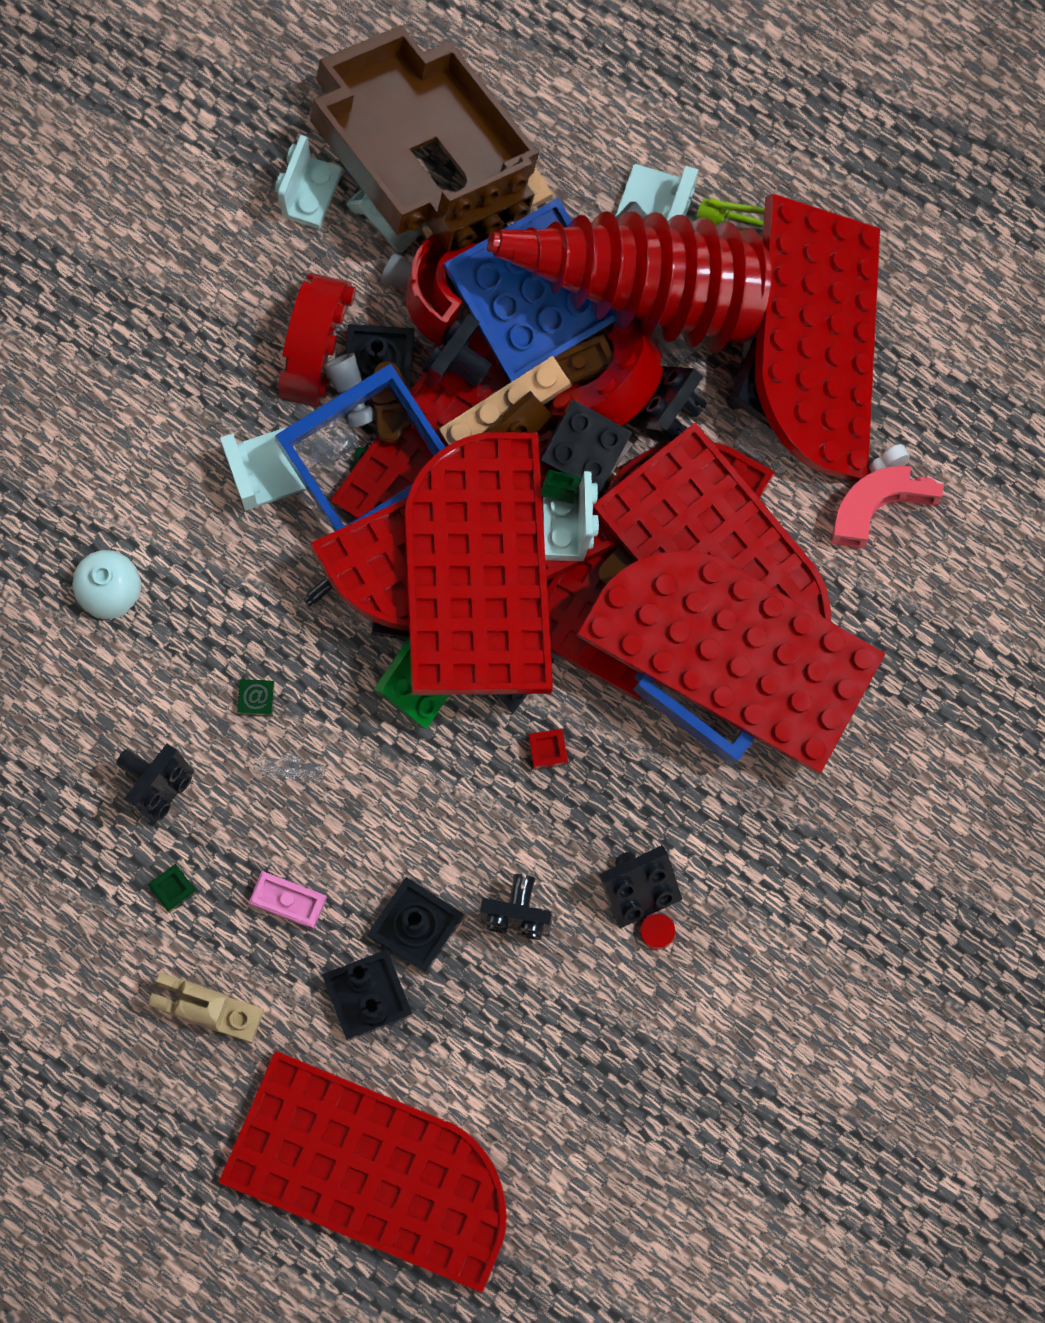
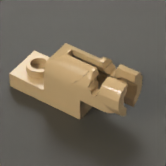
M162 972L158 975L156 983L159 984V987L177 993L179 999L177 1002H172L166 997L152 993L149 1001L150 1007L183 1018L186 1022L253 1043L264 1012L263 1008L232 999L227 994Z

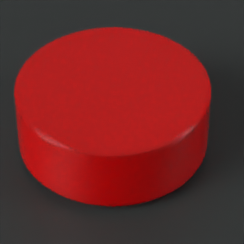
M656 913L649 915L641 925V939L651 949H665L674 940L675 925L664 914Z

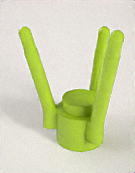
M711 197L710 199L704 198L696 220L707 218L713 222L714 226L732 219L763 227V220L731 212L730 210L764 214V208L724 202Z

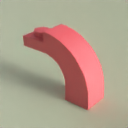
M910 466L887 467L868 474L859 480L844 497L834 523L831 544L865 548L869 536L871 517L880 507L898 501L939 506L944 484L935 483L934 479L928 477H918L915 480H910Z

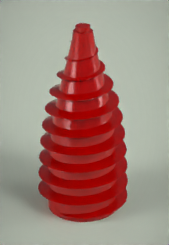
M604 211L592 223L587 216L578 215L565 228L560 222L555 221L546 229L528 227L525 230H498L497 232L490 233L487 242V251L493 253L494 257L531 272L532 278L538 275L550 281L553 294H556L561 287L570 291L572 304L575 309L579 308L587 298L592 301L593 312L598 320L603 319L611 308L615 311L617 325L622 329L626 328L634 317H637L641 333L644 336L650 335L659 324L661 335L666 342L674 341L682 331L684 341L688 347H697L705 337L707 347L713 353L720 352L728 341L744 343L753 337L763 319L770 294L772 268L767 247L763 244L757 231L752 228L738 230L730 222H721L714 226L713 222L709 219L700 218L691 223L684 215H675L667 221L658 212L650 213L642 220L641 216L635 211L625 212L617 220L613 213Z

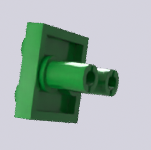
M409 637L374 688L382 698L386 699L418 727L426 730L449 696L412 695Z

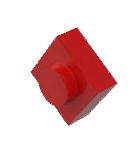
M563 728L529 733L534 770L568 765Z

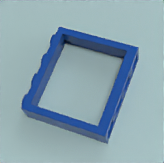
M391 363L275 435V442L334 532L345 526L293 448L294 445L389 387L432 455L435 456L445 448ZM412 485L352 523L407 498Z
M639 672L634 676L639 681L633 688L634 692L731 766L739 761L755 739L740 730L732 743H730L653 684L652 679Z

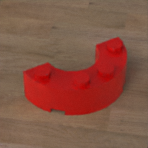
M433 234L421 244L415 254L406 286V305L415 326L437 346H440L447 337L446 334L457 320L462 300L452 293L446 283L450 278L442 264L489 238L488 234L474 239L465 247H457L448 252Z
M309 273L307 278L312 280L310 283L303 281L287 330L282 354L283 357H286L285 371L281 370L279 375V398L318 407L320 398L327 397L330 387V378H326L327 372L323 366L328 362V356H333L337 336L333 334L336 325H341L343 322L346 305H353L356 287L352 286L350 281Z
M636 317L623 329L616 322L615 326L607 334L606 338L614 346V355L608 368L596 380L586 386L569 388L555 397L553 403L548 408L554 416L551 421L555 426H557L571 399L623 426L635 417L652 398L662 378L664 368L660 365V360L663 354L650 335H642Z

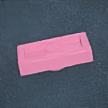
M261 871L249 900V905L314 930L327 896Z

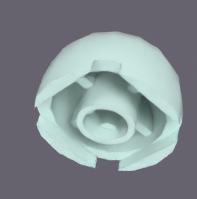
M100 550L90 553L80 561L74 571L72 588L77 603L84 611L96 618L113 619L126 614L134 603L137 602L140 597L142 583L137 568L129 558L116 551Z

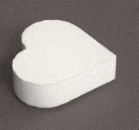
M895 445L886 450L882 456L872 461L869 469L872 473L887 467L904 466L908 464L910 455L904 445Z

